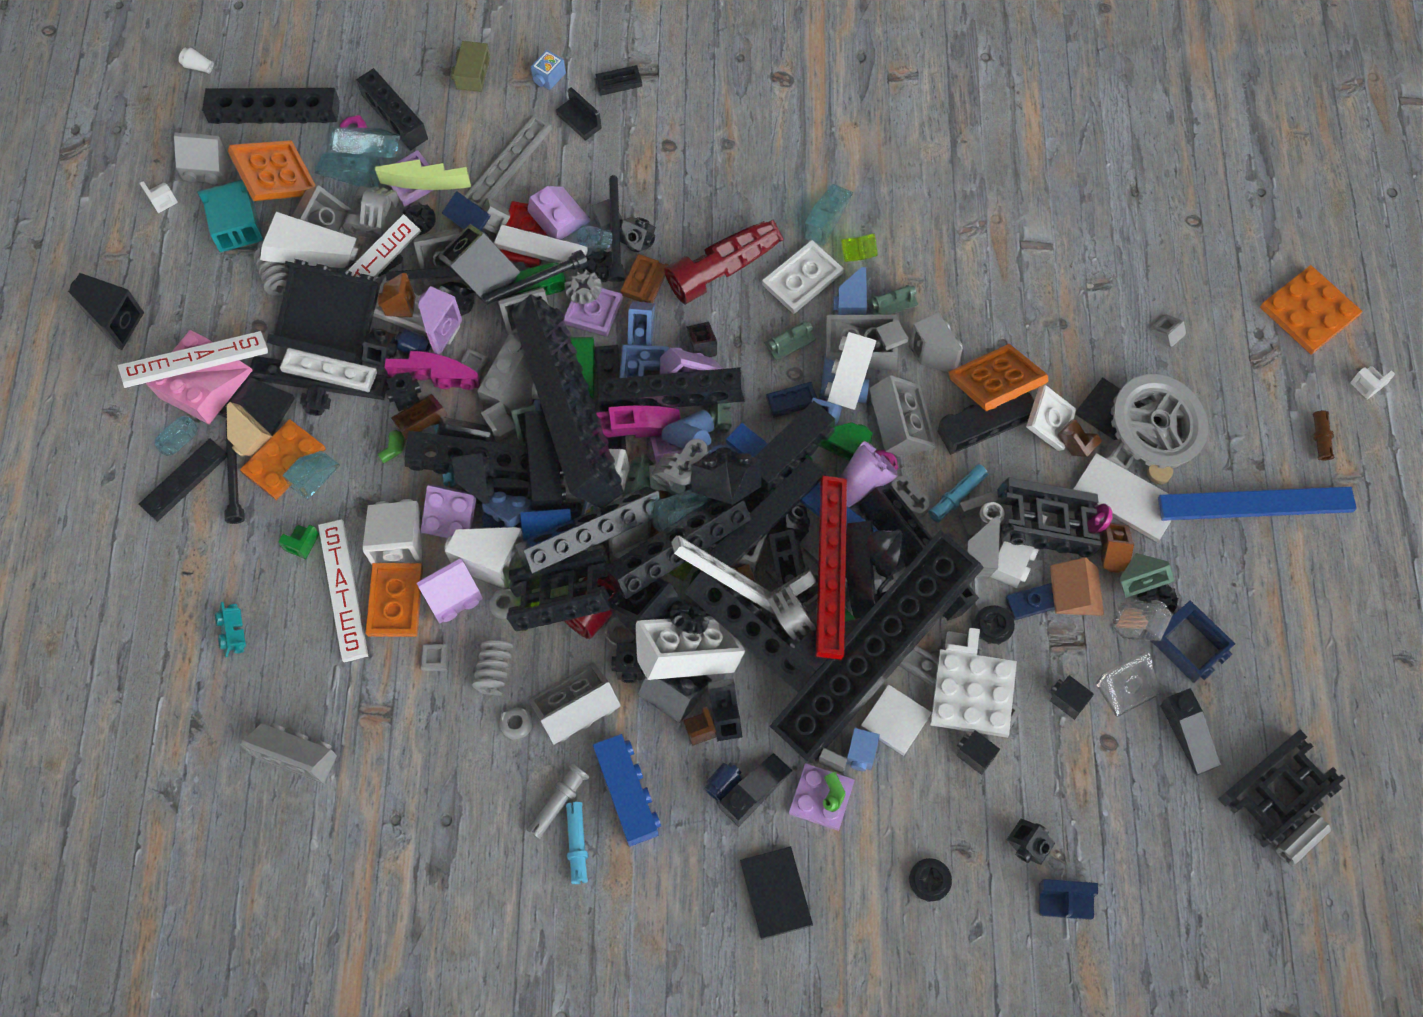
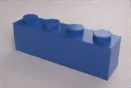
M620 734L593 744L629 847L659 836L657 828L661 827V823L657 813H651L648 806L652 799L648 788L642 789L639 780L643 778L639 764L633 765L630 756L635 753L630 740L624 741L623 735Z

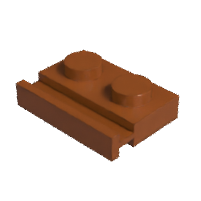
M638 254L621 288L622 296L639 302L653 303L665 279L664 268L669 264H662L658 260Z

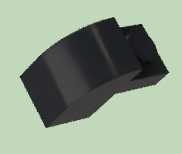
M734 679L708 682L717 742L742 738Z

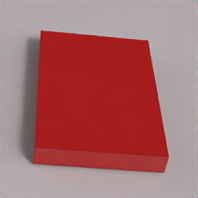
M511 201L509 208L510 218L505 226L548 236L527 211L529 204ZM499 249L512 263L524 262L525 267L530 268L541 265V259Z

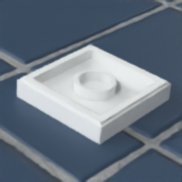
M1046 385L1039 386L1026 427L1057 451L1064 450L1065 445L1057 434L1074 419L1076 408Z
M888 685L860 728L880 734L879 740L904 756L930 718L932 712Z

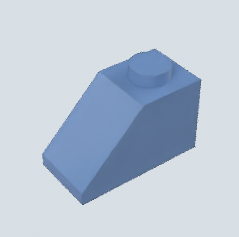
M861 267L839 286L838 296L833 297V310H838V315H866V267Z
M632 301L628 314L627 345L652 346L655 303Z

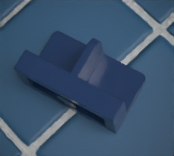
M456 191L442 214L462 229L471 224L488 237V234L482 229L491 215Z
M1043 879L1039 883V915L1092 920L1094 918V897L1098 895V883Z

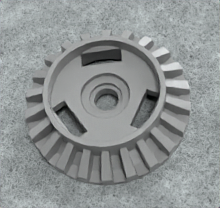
M1160 374L1141 375L1126 383L1113 400L1114 406L1111 408L1113 420L1111 423L1112 427H1115L1117 430L1115 435L1118 440L1121 439L1124 445L1122 447L1126 451L1130 450L1136 460L1142 459L1146 465H1157L1161 469L1166 467L1176 468L1179 465L1188 463L1202 450L1208 434L1206 413L1197 396L1178 380ZM1139 400L1153 401V403L1140 408H1136L1134 404ZM1154 416H1158L1163 420V427L1155 424ZM1177 421L1180 426V437L1177 434ZM1139 437H1141L1142 439H1144L1145 441H1147V442H1148L1149 444H1151L1152 446H1149L1148 444H1146V443H1145L1144 441H1142Z

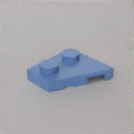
M496 492L494 497H491L489 503H482L483 511L493 516V519L497 522L503 520L505 528H512L520 523L522 512H534L531 511L530 499H526L524 496L506 495L504 492Z

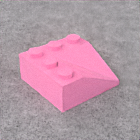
M189 330L172 352L213 342ZM238 360L147 382L146 384L161 400L210 424L253 370Z

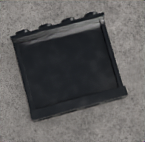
M295 259L294 263L285 261V265L290 267L275 333L274 335L268 333L266 343L362 365V341L365 335H369L381 284L373 281V276L360 274V277L352 276L351 271L338 269V272L330 271V267L316 264L315 268L308 266L309 262Z

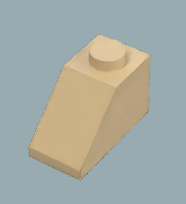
M229 402L227 404V439L233 444L232 449L240 456L247 455L253 457L272 435L241 405Z

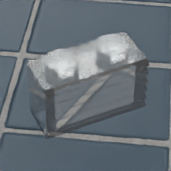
M1133 600V602L1121 603L1119 611H1117V615H1114L1115 619H1112L1113 623L1110 625L1114 631L1126 640L1161 641L1173 614L1159 600H1152L1151 603Z

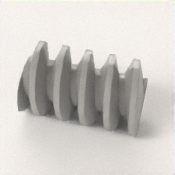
M261 246L254 253V261L259 270L264 290L270 295H284L289 269L285 263L260 260Z
M501 640L484 641L481 644L483 651L478 656L481 661H478L476 664L479 670L474 673V677L477 680L473 681L472 687L486 695L500 696L503 693L498 691L497 688L505 687V683L499 681V678L507 677V673L501 671V668H509V664L504 662L503 659H509L512 656L510 653L505 652V649H513V644Z

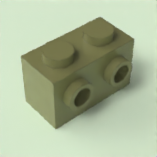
M462 41L460 49H457L456 66H453L451 71V78L455 81L456 89L482 92L491 58L488 43Z

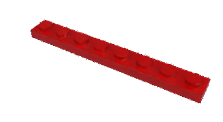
M822 476L820 488L816 657L842 660L844 656L847 479Z

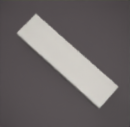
M501 225L494 242L499 249L559 264L569 260L572 253L578 250H582L585 256L588 252L586 246Z
M291 348L287 349L280 366L282 372L370 392L377 374L376 368Z

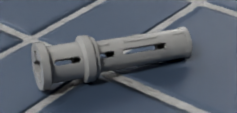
M572 763L569 766L570 770L562 781L556 783L555 788L557 790L530 827L527 828V831L538 839L542 838L541 836L569 799L575 798V792L583 781L589 779V776Z

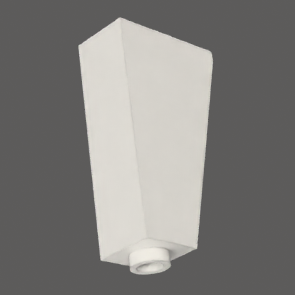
M276 212L262 244L260 260L294 263L295 259L309 262L308 265L312 266L321 264L333 268H345L349 266L350 261L355 262L358 254V248H355L357 238Z

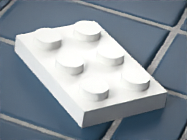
M811 240L763 279L762 286L795 314L841 276L844 268Z

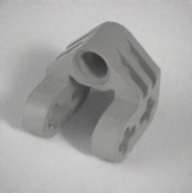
M360 186L356 191L354 200L361 205L360 215L348 214L344 220L343 228L349 233L378 240L387 231L388 226L385 217L388 212L395 211L399 198L394 190L388 191V189H379L376 186L372 188Z
M693 439L686 444L681 454L676 452L664 454L652 472L651 477L673 496L687 502L696 501L701 495L692 492V489L687 492L686 487H692L691 465L702 457L709 455L706 443L701 439ZM699 448H701V453L697 452L695 455H693V450L697 451Z
M810 570L801 573L768 595V601L774 613L793 640L798 636L801 638L805 637L809 632L817 629V608L807 614L796 597L816 583V579Z

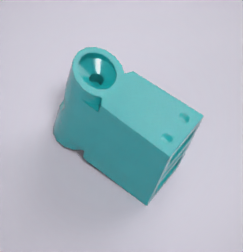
M242 179L197 191L204 204L210 235L220 253L264 241L254 205L255 201L252 200Z

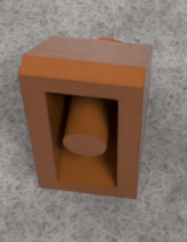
M401 273L383 285V291L378 296V305L382 307L385 316L413 317L416 297L407 273Z
M1110 523L1103 531L1101 561L1103 568L1110 572L1119 573L1125 571L1131 561L1134 542L1129 525Z

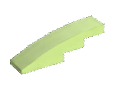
M420 159L375 167L380 183L395 187L419 190H451L471 187L467 167L445 170L443 163L422 167Z

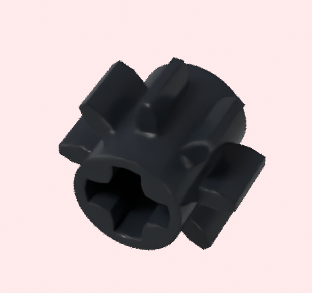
M310 387L306 393L301 394L300 404L303 405L302 408L305 409L307 414L320 416L324 413L325 409H330L331 399L328 398L329 394H326V390L323 388Z

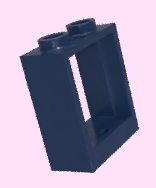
M1191 600L1159 627L1149 639L1193 683L1200 677L1205 681L1215 671L1212 667L1217 662L1223 664L1232 656L1230 649L1236 644ZM1186 620L1219 650L1199 669L1167 639Z

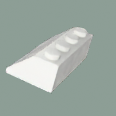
M706 616L710 621L707 630L701 634L686 633L678 629L670 619L640 620L635 624L637 662L648 680L734 673L745 650L739 640L712 616Z

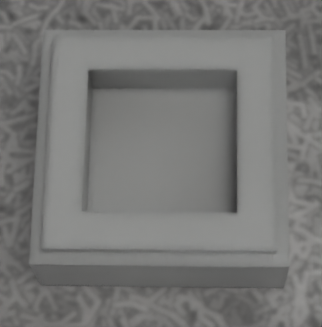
M898 319L876 328V333L886 351L908 342V337Z
M468 348L460 363L477 372L480 378L490 360L489 357Z
M422 644L421 670L447 671L448 644Z
M825 748L820 755L819 763L839 773H843L847 764V758Z

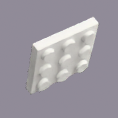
M940 649L930 725L969 732L976 730L981 734L1008 738L1017 661Z

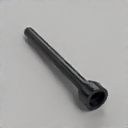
M612 175L609 177L612 265L608 269V280L611 282H622L626 280V269L621 264L618 178Z
M578 250L572 253L569 260L486 295L484 302L491 304L572 268L573 270L584 269L588 267L587 258L582 250Z
M226 420L229 505L224 510V518L226 523L239 524L244 522L245 514L244 509L239 504L237 453L232 449L233 444L227 439Z

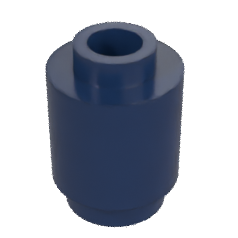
M404 329L403 332L400 331L395 339L397 350L409 355L410 351L429 353L431 349L427 336L408 329Z
M731 762L728 765L722 763L706 781L707 785L704 789L713 799L720 802L742 780L739 776L742 772Z

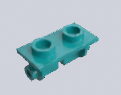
M221 602L219 611L215 612L216 626L221 627L218 643L219 648L224 649L226 658L231 650H234L236 654L243 653L246 642L244 629L234 630V627L243 626L241 609L238 608L237 604H230L225 608L224 602Z

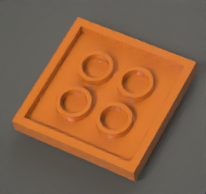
M292 140L229 145L228 153L253 201L302 197L306 190L316 186Z
M1312 265L1303 270L1260 306L1271 319L1311 355L1363 312Z
M1007 344L949 371L950 380L985 411L994 409L1009 400L1048 383V374L1011 344Z

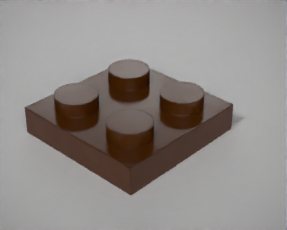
M430 394L415 403L414 406L394 415L391 419L405 439H407L409 431L422 432L430 425L439 424L440 417H446L448 414L438 400Z

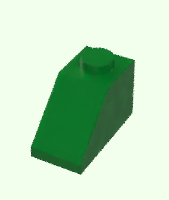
M846 423L835 426L833 435L826 441L823 439L818 446L850 461L860 444L864 441L869 444L872 443L873 432L862 424Z

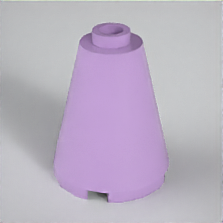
M865 441L859 445L840 478L847 479L848 507L867 497L876 487L884 486L898 476L893 465L883 455L880 456L874 452L876 448Z

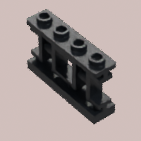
M1010 477L997 489L998 498H1001L1000 503L1012 506L1013 519H1008L1002 525V530H1005L1001 535L1002 541L1010 542L1013 545L1032 546L1035 549L1055 550L1058 553L1077 554L1081 557H1091L1102 547V541H1099L1100 536L1088 533L1087 520H1091L1097 514V509H1094V507L1099 503L1098 494ZM1023 502L1030 503V511L1024 510ZM1042 511L1057 514L1058 527L1043 525ZM1069 511L1075 512V519L1069 518ZM1025 520L1031 521V528H1025ZM1070 528L1076 529V537L1069 536L1071 534Z
M600 548L572 555L535 573H531L523 567L509 570L508 578L512 582L510 589L515 597L521 596L520 605L508 608L506 616L515 631H523L609 611V594L604 586L598 587V578L608 576L604 567L611 563L604 549ZM587 577V580L579 582L580 578ZM568 586L567 595L550 598L551 589ZM540 588V591L532 593L533 589ZM587 591V594L578 596L579 592ZM539 602L538 606L531 607V603Z
M1301 729L1218 798L1225 807L1229 805L1234 814L1244 806L1261 824L1262 828L1253 835L1256 839L1259 838L1262 841L1260 845L1263 848L1270 843L1274 847L1286 838L1283 833L1289 827L1295 830L1305 821L1302 816L1307 811L1313 814L1322 807L1324 803L1321 799L1326 795L1330 798L1343 788L1340 783L1346 779L1342 774L1338 776L1337 770L1334 767L1323 774L1307 758L1305 753L1314 746L1305 741L1307 736ZM1297 747L1300 751L1292 758L1302 768L1295 773L1285 763L1277 770L1274 765ZM1280 775L1300 794L1287 806L1267 787ZM1308 776L1318 785L1328 780L1330 783L1309 802L1305 800L1312 793V790L1303 782ZM1258 779L1263 782L1255 789L1264 798L1259 805L1249 796H1246L1240 802L1238 801L1237 797ZM1271 808L1281 818L1289 812L1293 814L1272 834L1267 832L1275 825L1265 814Z

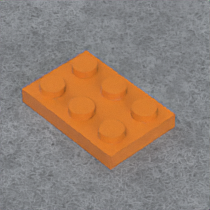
M289 419L240 471L272 498L277 500L326 448Z
M372 563L366 635L368 637L418 636L421 591L417 582L422 580V563Z

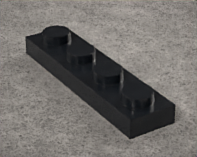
M209 438L139 503V506L158 522L227 458V453Z

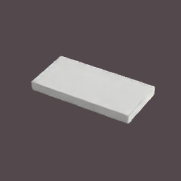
M1097 453L1074 487V490L1098 494L1099 503L1095 507L1100 504H1107L1112 509L1113 518L1129 525V527L1157 543L1172 521L1161 520L1158 504L1159 495H1167V492Z

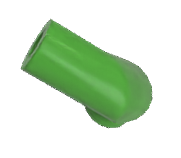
M393 430L389 433L388 448L378 453L383 464L403 451L404 436L398 430Z
M833 772L824 777L830 791L826 799L823 800V807L830 812L837 811L841 807L846 795L836 772Z

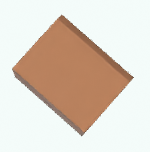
M1084 557L1050 566L1055 614L1104 615L1099 570L1095 564Z

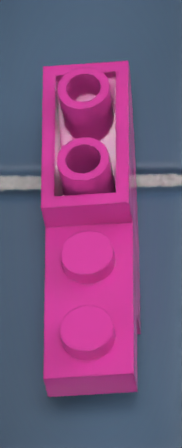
M410 351L409 359L385 360V369L389 378L399 373L410 372L411 377L417 380L425 381L432 379L434 387L440 389L462 388L472 390L479 388L481 385L477 372L459 361L442 355Z
M660 406L608 407L609 411L596 413L602 422L601 428L606 438L634 434L635 438L660 436L665 426L681 419L679 409Z

